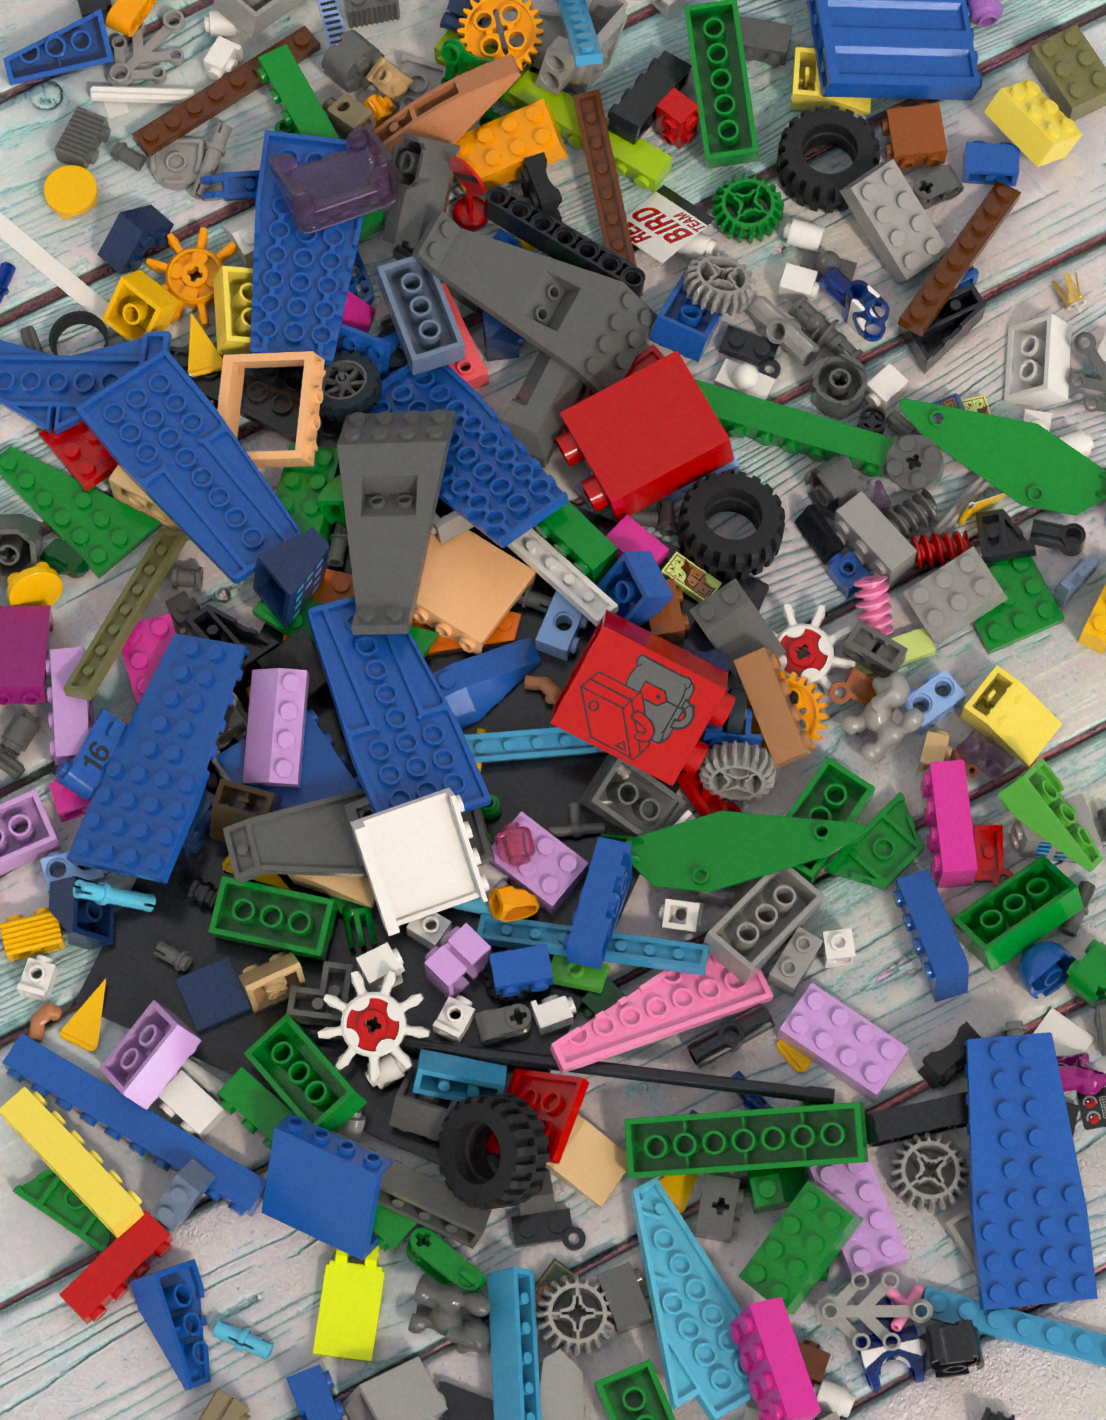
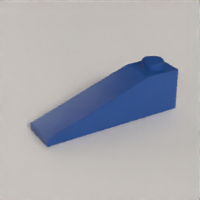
M530 637L455 662L432 674L461 729L464 730L480 722L497 703L499 704L515 685H519L525 679V675H529L542 663V659Z
M195 1259L130 1281L138 1309L186 1391L210 1382L208 1345L204 1342L203 1326L207 1325L206 1315H202L201 1298L205 1297L204 1286Z

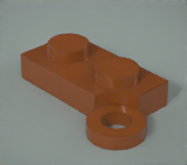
M852 667L844 682L836 681L830 686L828 691L829 697L838 704H843L851 698L859 704L866 706L876 696L872 687L874 679ZM838 687H843L845 690V694L841 698L835 695V690Z

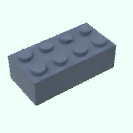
M413 256L378 266L377 282L412 375L465 360V344L440 279L430 273Z

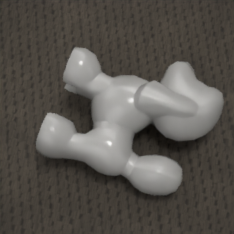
M897 671L886 678L875 677L872 687L876 696L866 704L863 713L859 716L848 715L840 721L844 730L850 735L854 733L859 735L867 728L878 734L876 742L871 741L859 749L864 759L872 764L880 762L891 746L901 742L905 734L915 732L924 721L922 711L917 708L907 711L899 724L892 720V710L906 703L910 694L908 680L902 673Z

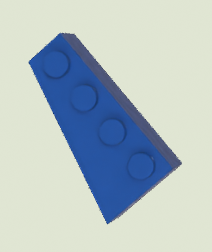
M101 9L3 58L11 86L114 63Z
M598 836L586 881L581 889L579 905L572 915V929L570 933H566L563 942V949L567 950V962L601 970L632 880V844Z
M929 869L896 879V890L893 891V898L897 908L901 907L903 911L904 926L907 932L910 931L915 953L919 956L934 1001L938 1002L968 993L969 964Z
M320 1364L286 1378L302 1420H341L340 1417L345 1416L340 1399L333 1400L330 1389L335 1386L329 1370L323 1372Z

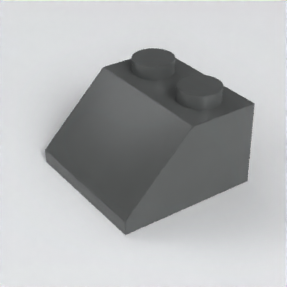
M411 1067L395 1096L389 1126L396 1127L403 1132H412L437 1141L439 1132L443 1131L441 1125L445 1117L450 1116L449 1111L455 1104L460 1102L413 1093L416 1068Z

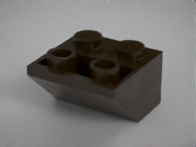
M220 778L212 803L210 838L226 843L223 828L251 817L278 811L282 799L275 793Z

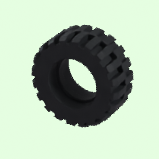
M824 106L815 107L813 112L810 109L801 112L800 119L794 117L789 122V127H786L781 134L776 170L779 173L778 180L780 185L785 187V193L790 198L795 196L798 205L804 207L806 204L810 206L809 210L815 212L818 209H825V213H833V210L839 208L840 212L848 210L849 206L841 195L840 190L880 162L879 140L875 138L876 133L872 126L866 127L867 121L863 117L858 116L856 118L853 111L846 109L844 112L839 110L838 106H831V109H824ZM830 145L845 151L852 159L853 164L842 172L827 174L810 167L803 156L814 147Z
M722 471L721 475L718 476L716 473L706 475L705 481L699 479L693 484V489H688L680 507L677 535L679 536V547L681 550H684V557L691 562L694 561L696 566L708 571V574L714 578L718 575L723 576L724 580L732 581L733 577L743 580L749 577V573L753 575L761 573L763 567H769L774 561V556L778 554L781 546L786 517L785 510L781 507V499L777 494L772 495L774 489L769 484L763 485L760 478L754 475L752 478L747 477L745 472L738 471V474H731V471ZM735 512L750 520L756 532L743 539H727L714 533L707 525L706 520L716 513Z
M508 1093L467 1097L461 1100L459 1104H455L449 1111L450 1116L445 1117L441 1125L443 1131L439 1132L437 1139L440 1142V1148L437 1149V1158H440L441 1162L439 1170L441 1175H445L446 1180L444 1182L448 1189L454 1190L453 1195L459 1201H464L467 1206L479 1208L480 1210L517 1206L528 1201L533 1193H536L541 1187L542 1183L540 1180L545 1179L548 1171L545 1167L546 1163L550 1161V1153H547V1145L550 1143L548 1136H545L543 1131L545 1129L543 1121L537 1119L538 1113L532 1106H527L528 1103L524 1099ZM491 1129L498 1139L501 1153L500 1164L496 1174L490 1167L486 1155V1141Z

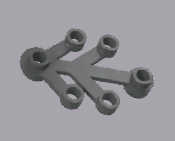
M1089 332L1077 334L1073 339V347L1078 353L1086 354L1102 380L1088 378L1082 373L1076 372L1070 375L1068 383L1073 389L1086 388L1106 392V364L1095 348L1096 339L1094 335ZM1084 337L1090 340L1088 348H1084L1080 344L1081 339ZM1074 376L1081 377L1082 383L1080 386H1075L1072 383ZM1091 395L1084 399L1083 406L1086 411L1106 412V402L1100 401L1097 396ZM1091 398L1097 402V406L1094 409H1090L1087 406V402Z

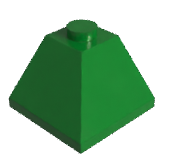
M805 1167L745 1171L753 1214L788 1208L807 1182Z

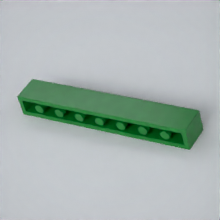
M287 44L258 57L259 68L256 69L258 77L263 84H268L270 88L268 90L269 96L274 105L279 104L281 107V117L287 127L291 125L295 132L293 134L340 139ZM368 187L359 241L385 229V218Z
M695 379L724 430L732 436L754 439L757 443L764 446L774 445L791 454L801 453L818 462L828 461L833 457L845 455L849 458L854 470L861 471L863 475L868 477H883L887 453L893 444L894 438Z
M242 1067L218 1092V1097L221 1100L219 1105L231 1116L235 1112L243 1120L240 1124L252 1135L255 1132L259 1133L265 1139L262 1143L270 1151L274 1127L289 1114L297 1116ZM377 1204L372 1233L379 1236L378 1246L381 1250L386 1252L389 1249L394 1253L417 1228V1222Z

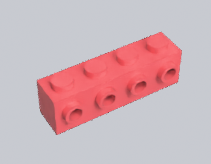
M442 283L465 344V360L448 364V366L476 390L489 384L488 371L446 284Z

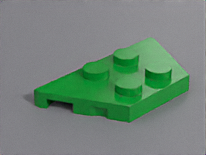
M899 792L865 826L864 835L848 844L825 867V871L829 874L886 890L924 851V845L920 835L916 832L912 815L909 814L905 804L904 795Z
M46 1170L36 1175L37 1178L22 1186L18 1185L13 1189L14 1194L100 1253L109 1246L111 1232L52 1170Z

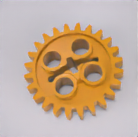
M470 0L473 9H463L467 18H459V23L465 28L457 29V33L460 36H465L460 41L464 46H467L465 47L467 52L482 59L489 56L494 60L512 54L519 70L523 71L522 62L531 65L530 54L533 56L539 55L534 47L543 46L542 40L537 38L544 35V30L537 28L543 25V20L534 19L539 15V10L533 9L530 11L533 5L531 0L523 3L524 0H480L479 3ZM494 10L499 12L508 48L507 55L502 50L493 14ZM514 11L518 16L514 21H506L503 18L505 13ZM482 18L492 20L491 25L487 28H481L477 24ZM519 36L524 39V43L519 47L510 45V41L514 37ZM489 43H494L498 46V50L493 54H488L484 51L485 46Z
M780 671L781 678L787 679L792 693L797 692L799 696L798 703L796 704L799 710L807 709L806 713L801 714L806 723L805 730H807L812 740L813 746L809 748L816 750L817 748L813 741L815 739L823 741V737L818 734L819 730H828V727L821 724L822 720L829 718V715L821 711L828 707V704L819 703L824 694L822 692L813 693L817 685L811 683L806 686L808 682L807 677L802 676L798 681V674L792 672L788 679L787 673ZM746 694V699H747L748 701H747V704H745V712H746V707H747V706H751L747 694ZM752 712L751 734L762 735L760 749L765 748L768 753L769 749L755 714Z

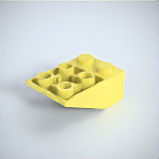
M795 48L791 110L806 111L810 109V111H815V107L824 106V109L838 106L839 110L844 112L846 109H849L854 114L870 115L871 98L822 97L815 49Z
M996 665L964 706L960 717L1028 767L1031 766L1062 726V723L1018 679L998 665Z

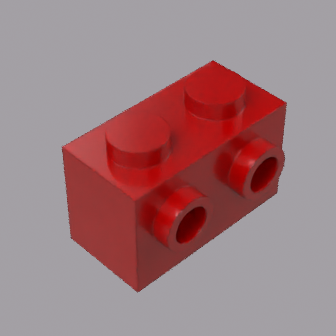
M673 88L657 104L655 131L661 135V138L667 144L674 145L678 149H681L686 143L690 144L698 134L699 106L676 88Z

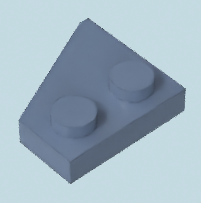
M1092 553L1085 560L1081 558L1075 564L1071 573L1066 578H1063L1054 589V592H1056L1055 601L1060 609L1064 608L1097 570L1100 560Z

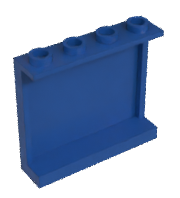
M312 708L306 711L300 788L243 784L246 738L215 756L231 781L272 792L282 799L279 810L363 788L358 776L353 778L348 771L350 764L342 753L338 755L332 746L335 745V742L327 730L322 732L317 724L320 721Z
M289 1114L274 1127L261 1213L363 1261L378 1246L379 1236L372 1233L382 1175L392 1165L393 1161L381 1156L377 1152L355 1144L351 1140L331 1133L325 1128L305 1121L301 1117Z

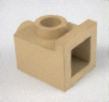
M380 56L365 77L385 95L397 102L401 100L413 83V80L405 72L382 56Z
M940 730L927 731L917 771L927 772L930 762L950 760L953 747L947 746L950 738L948 733Z

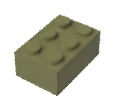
M1077 24L1031 46L1027 63L1052 101L1058 105L1059 110L1067 118L1076 121L1106 106V67Z

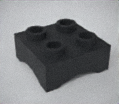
M542 152L524 158V169L520 171L523 180L521 188L525 198L530 197L532 205L562 222L561 214L557 209L562 203V196L559 189L554 187L547 176V158L545 153Z
M303 629L256 662L257 669L285 668L307 670L309 673L308 697L327 685L317 649Z
M966 1021L959 1027L956 1037L948 1046L939 1051L930 1052L923 1059L924 1066L918 1070V1073L933 1090L939 1084L945 1087L956 1077L955 1073L959 1070V1067L962 1065L965 1068V1064H967L964 1041L982 1037Z

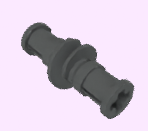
M806 296L800 298L789 310L788 314L790 316L794 315L805 325L809 332L813 333L810 339L813 342L819 340L817 343L820 347L819 350L826 346L831 353L838 356L839 354H846L840 348L842 346L857 360L863 354L861 349L857 350L843 333L835 329L839 320L836 319L829 323L825 316L808 302ZM803 308L812 318L810 319L800 309Z

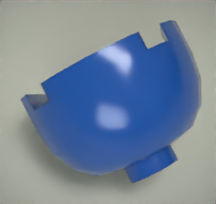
M1045 941L1032 944L1022 952L1017 968L1019 981L1033 998L1039 999L1037 994L1043 993L1045 997L1049 996L1065 984L1069 976L1066 972L1076 959L1059 943Z

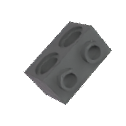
M859 620L845 641L842 654L878 676L886 678L892 673L898 672L905 661L908 648Z

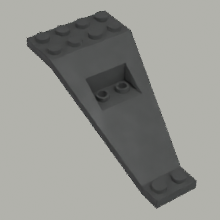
M438 211L434 214L411 254L430 273L567 368L594 394L625 378L658 316L622 281L462 229L443 211Z
M438 409L424 412L410 410L395 413L383 411L366 414L356 412L346 415L337 443L356 603V611L351 625L353 635L409 634L447 454L457 420L455 410L445 411Z
M363 788L251 817L223 828L235 881L241 884L264 874L368 878L350 824L352 821L373 814ZM481 808L461 813L463 822L468 821L473 834V838L469 839L471 848L476 847L481 859V864L477 865V867L495 861Z

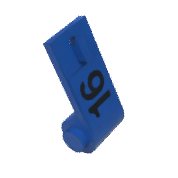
M101 709L76 756L68 761L63 760L57 767L55 772L58 775L57 782L83 800L91 798L103 780L106 767L110 763L113 753L128 725L105 709Z

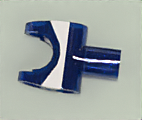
M837 267L830 268L820 279L819 285L843 307L841 313L843 320L867 341L875 342L882 339L886 330L884 322L888 319L890 312L886 301L866 282L862 280L850 281ZM874 307H881L885 312L884 316L880 317ZM874 324L880 327L881 332L877 335H871L866 331V327Z
M882 1297L876 1305H892L887 1297ZM875 1317L889 1332L895 1333L900 1337L901 1344L897 1350L889 1351L884 1348L882 1341L872 1331V1334L868 1335L870 1346L865 1351H858L861 1368L873 1393L881 1391L879 1378L881 1366L889 1360L903 1362L909 1372H912L915 1383L924 1382V1365L915 1325L903 1327L901 1331H894L891 1328V1323L895 1317ZM864 1336L856 1338L857 1347L863 1348L866 1346L867 1339ZM894 1336L887 1337L886 1345L890 1348L895 1347L897 1339Z

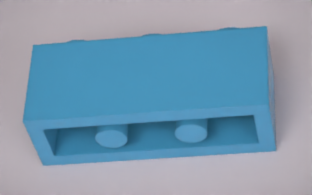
M421 1049L415 1071L413 1093L458 1102L476 1095L503 1094L507 1066Z

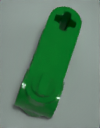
M421 1227L412 1232L406 1247V1254L410 1261L425 1274L433 1276L444 1285L459 1287L467 1294L479 1292L487 1284L485 1276L478 1268L466 1261L433 1231Z

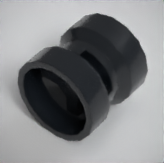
M866 407L860 413L857 427L883 435L886 414L879 407Z

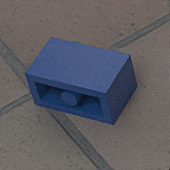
M980 140L966 142L963 154L962 183L995 185L999 181L1008 186H1016L1019 175L1020 149L1008 142H1001L999 144L985 143Z
M547 944L489 954L496 995L502 994L503 997L518 995L521 990L531 989L532 992H539L548 989L549 985H553V973Z

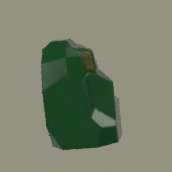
M59 538L53 540L39 557L41 562L48 563L50 568L54 569L59 575H67L73 579L83 577L89 571L87 562L66 542Z

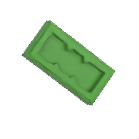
M554 955L551 962L553 984L600 994L610 971L608 963H603L600 970L567 962V956Z

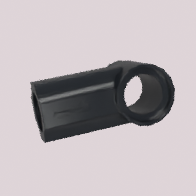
M1034 519L1029 543L1061 550L1067 556H1076L1084 548L1086 532L1077 523L1061 525ZM1069 536L1076 537L1079 540V542L1070 543L1066 540V538Z

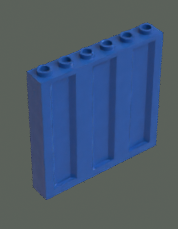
M807 0L822 97L972 100L978 90L981 89L982 76L978 73V53L974 50V30L970 27V8L966 4V0Z

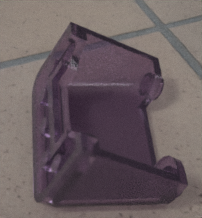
M370 124L359 127L348 135L346 151L299 167L296 159L291 154L285 153L268 158L270 169L295 225L302 233H313L392 205L397 200L398 185L393 158Z

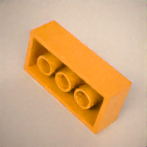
M544 99L465 132L455 143L460 145L458 157L475 170L481 178L486 192L491 187L501 186L522 177L520 170L524 169V158L544 152L547 158V166L568 157L553 113ZM461 184V187L466 192V188Z

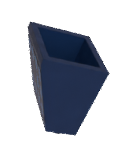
M314 528L257 555L253 590L284 628L290 626L325 578L330 547L326 538L320 536Z

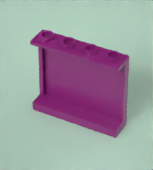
M50 605L0 606V705L47 703L45 691L46 660L48 659L50 631H53L54 625Z

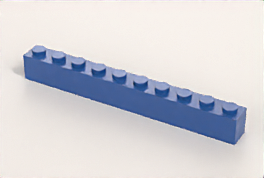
M21 1033L2 1063L8 1070L6 1074L19 1083L24 1079L32 1084L31 1090L37 1091L44 1098L48 1094L57 1099L55 1104L67 1112H70L71 1109L81 1114L79 1118L92 1127L98 1124L105 1128L104 1134L117 1142L123 1139L130 1143L128 1148L142 1157L145 1153L155 1159L153 1163L167 1172L170 1168L179 1172L191 1159H194L215 1176V1179L204 1194L214 1201H218L219 1198L229 1203L227 1208L242 1217L246 1213L252 1217L262 1202L266 1179L151 1110L142 1108L121 1092Z

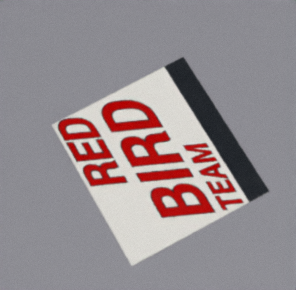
M665 185L627 215L632 244L662 264L715 220V218Z

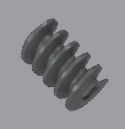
M923 489L921 495L918 493L914 494L912 500L906 499L902 505H895L893 511L890 509L886 510L884 516L908 539L910 538V528L915 533L920 532L918 523L927 528L929 527L927 518H930L934 523L938 522L936 514L938 509L933 496L928 490Z

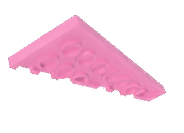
M709 954L705 976L663 970L639 986L636 991L627 997H622L616 1004L605 1011L602 1010L581 1027H576L553 1042L550 1050L561 1074L770 1002L774 996L761 969L744 984Z

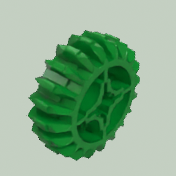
M744 173L742 179L739 180L734 175L732 183L725 180L723 188L718 187L716 196L712 199L713 207L711 213L715 216V225H720L719 231L721 234L728 232L727 237L729 240L734 236L738 237L737 241L739 244L743 239H748V243L751 245L753 238H757L762 242L764 235L771 237L773 230L779 228V221L783 219L782 210H784V203L781 201V193L776 192L775 184L768 185L767 178L759 181L757 174L753 176V179H749L747 174ZM759 199L766 203L769 212L765 211L764 207L759 204ZM727 205L737 214L736 219L729 214L726 208Z

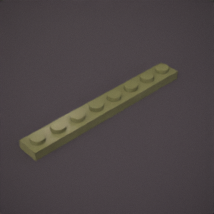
M166 528L159 530L63 687L66 696L92 700L186 544L188 538L183 531Z

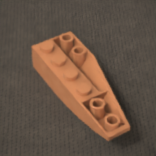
M510 54L483 64L439 85L408 104L371 131L370 135L376 152L388 167L392 147L396 143H402L405 140L401 138L405 133L455 144L521 76L514 56Z

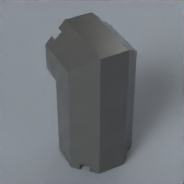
M405 133L401 137L405 140L402 143H396L392 147L388 165L389 174L394 175L396 182L392 181L393 192L382 241L415 249L434 214L438 211L446 213L454 178L448 162L451 157H458L460 145Z
M540 350L519 393L516 395V399L513 398L510 401L501 419V423H505L510 428L516 440H520L532 458L535 457L540 462L541 468H546L557 446L554 438L560 436L565 431L560 412L579 403L586 386L567 368Z
M0 514V581H7L10 574L20 573L25 569L34 567L38 563L43 545L40 521L23 514Z

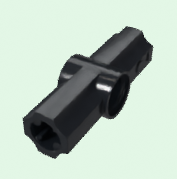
M761 1004L734 1020L724 1022L720 1028L688 1045L687 1050L695 1065L701 1069L727 1053L739 1050L743 1044L775 1027V1023L767 1008ZM727 1031H734L739 1039L729 1042L725 1040L723 1034Z

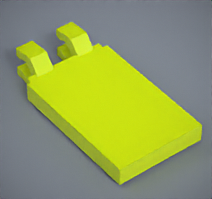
M379 1246L365 1258V1265L349 1263L350 1255L339 1249L336 1250L335 1261L330 1260L329 1265L326 1264L313 1355L373 1363L385 1272H382L383 1267H378Z

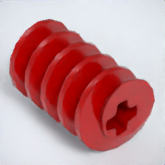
M964 530L963 536H961L959 531H953L951 538L948 532H943L940 539L936 533H932L930 540L923 534L920 535L918 542L915 536H910V544L917 550L914 563L916 562L919 570L923 569L924 561L928 562L930 569L934 568L935 560H938L942 567L945 565L946 559L951 561L969 549L967 530Z

